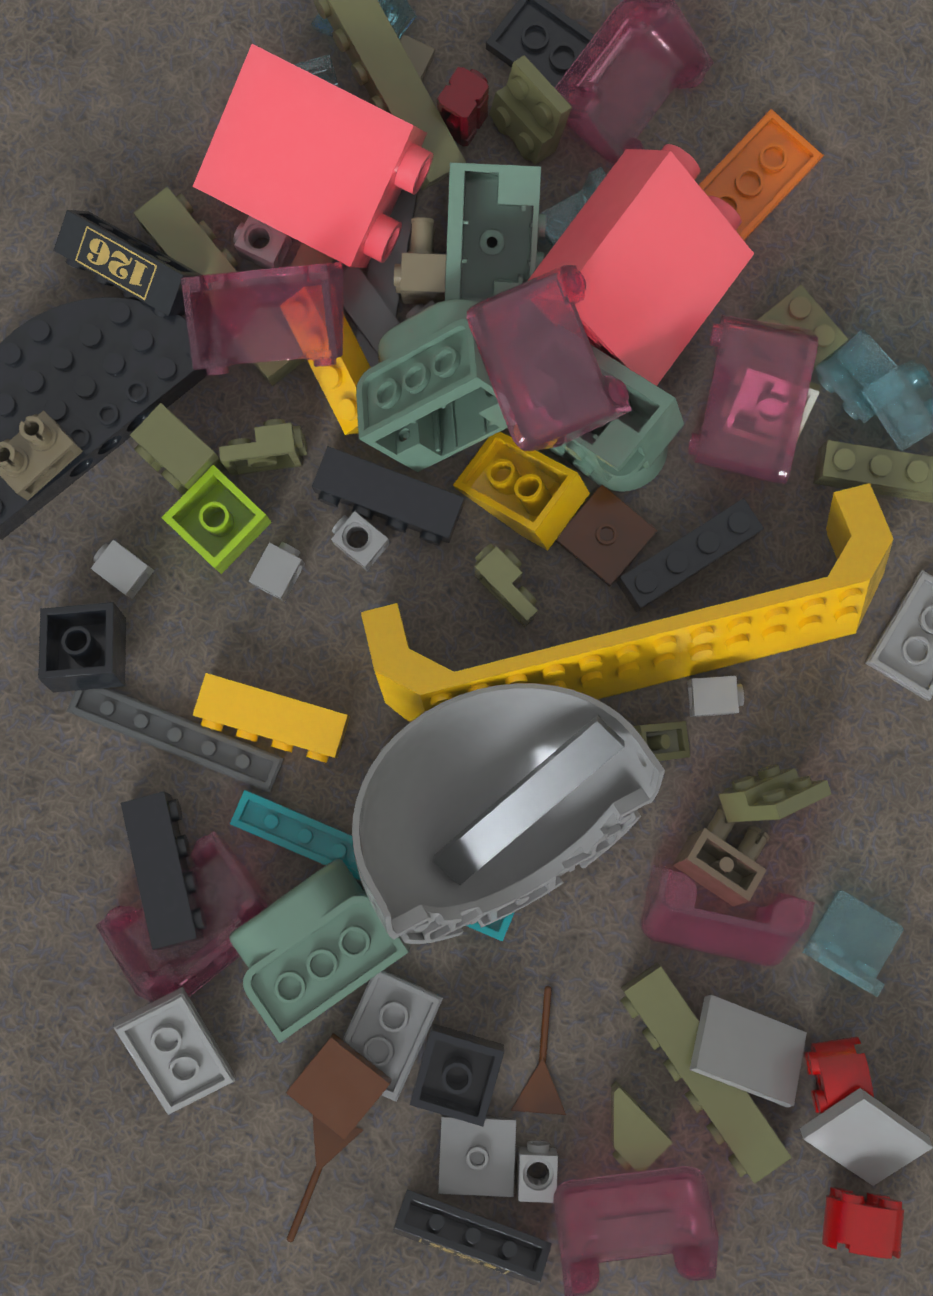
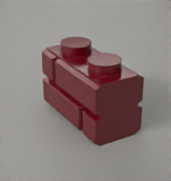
M458 67L450 78L449 85H446L438 96L437 108L454 141L464 147L469 146L477 134V129L481 128L488 117L489 85L486 77L479 71L474 69L469 71L464 67Z

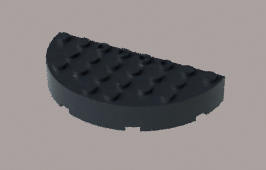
M101 297L66 303L31 318L15 329L0 343V442L7 439L11 440L19 433L20 422H24L27 416L39 415L42 411H45L83 452L28 501L19 496L0 476V539L3 540L131 437L130 434L160 403L168 408L223 364L226 358L221 349L208 335L180 315L160 317L153 313V307L140 300Z

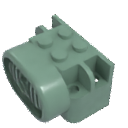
M450 162L445 301L454 299L472 300L489 307L494 311L499 320L533 322L534 303L521 289L544 259V253L537 252L538 237H545L546 214H539L541 166ZM489 237H495L497 239V245L495 247H489L487 245V239Z
M447 300L433 304L389 329L382 336L378 345V364L364 372L357 384L359 440L412 470L419 472L533 416V408L514 396L523 387L522 375L509 366L508 351L502 344L500 322L494 311L486 305L472 300Z
M561 325L556 328L520 372L523 387L514 394L515 397L533 408L534 415L526 419L536 426L541 437L546 440V447L558 457L566 459L598 485H603L612 491H631L651 482L665 464L669 443L684 426L675 397Z
M340 859L333 860L240 925L229 936L230 942L249 968L243 978L245 993L279 1043L406 955L411 944L404 943L401 936L394 940L388 935L372 907L365 890L360 887L345 863Z

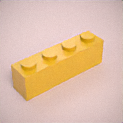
M305 287L281 306V309L344 434H358L356 389L360 377L371 367L331 288Z
M205 673L193 712V716L202 718L201 726L221 732L224 725L237 729V737L257 742L260 735L273 739L271 747L292 753L293 747L297 746L308 750L306 757L325 763L328 762L329 756L338 758L350 719L349 715L208 673Z

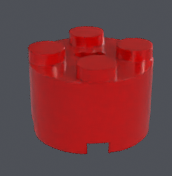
M859 1037L811 1043V1051L804 1052L808 1075H815L817 1090H811L815 1113H823L859 1088L874 1097L865 1053L857 1054L854 1046L861 1044Z
M830 1187V1194L826 1195L822 1244L837 1249V1244L841 1243L845 1244V1248L849 1249V1253L892 1259V1256L899 1259L901 1256L904 1220L902 1202L890 1199V1196L867 1192L866 1200H864L865 1196L854 1194L852 1190Z

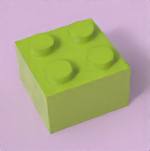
M214 465L161 517L221 574L272 523L268 516Z

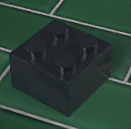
M114 602L40 608L38 679L54 693L125 686L126 617Z
M432 1023L411 1095L410 1105L483 1127L504 1056V1044Z

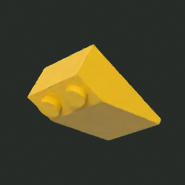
M502 432L488 437L453 484L455 489L519 535L547 551L590 494L578 472Z

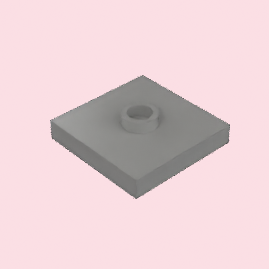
M442 1115L438 1194L514 1197L516 1118L486 1116L484 1126L482 1127Z

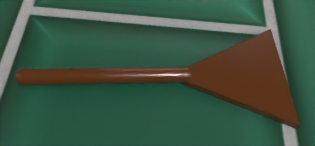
M550 986L544 988L539 1063L511 1111L566 1115L546 1065L552 993Z
M313 1115L316 1166L287 1236L288 1242H293L322 1168L354 1140L363 1129L355 1126L344 1140Z

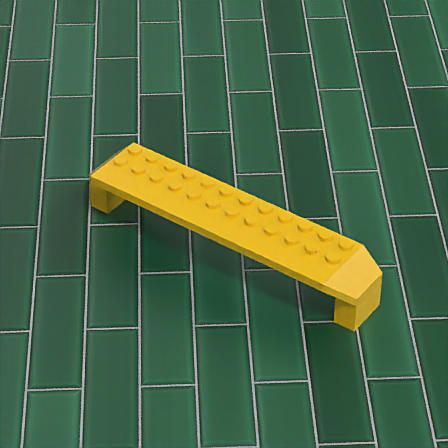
M870 483L836 491L833 493L826 531L837 561L828 577L455 672L410 649L397 603L363 611L361 616L374 671L384 701L408 722H412L424 712L456 696L496 685L515 683L553 685L575 690L598 700L856 634L884 575L894 538Z

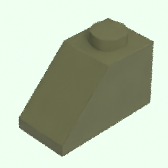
M686 721L633 726L658 761L691 757Z
M615 1081L611 1085L610 1140L616 1149L612 1155L625 1170L628 1171L633 1167L642 1175L673 1142L656 1121Z

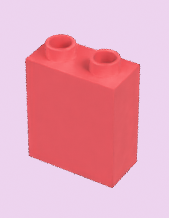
M251 44L193 187L349 267L367 268L371 258L384 263L390 256L402 228L401 222L390 217L402 189L413 195L419 191L430 170L433 153L421 147L427 132Z
M672 144L664 145L661 150L626 149L521 289L556 327L561 325L656 386L754 255V252L736 232L741 224L739 214L722 199L706 195L695 181L700 174L698 163L685 150Z

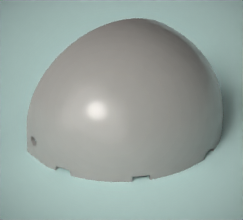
M536 683L496 685L461 694L431 708L406 725L383 748L369 768L356 799L352 823L354 855L362 885L386 932L394 940L401 936L404 943L425 944L462 935L464 931L461 927L469 924L473 925L477 921L482 928L518 911L564 883L560 878L568 871L575 870V866L580 864L581 868H586L612 847L639 820L641 815L638 809L653 802L659 792L665 770L641 735L622 715L608 705L586 694L563 687ZM598 715L625 741V747L461 885L457 884L433 862L434 855L595 716Z

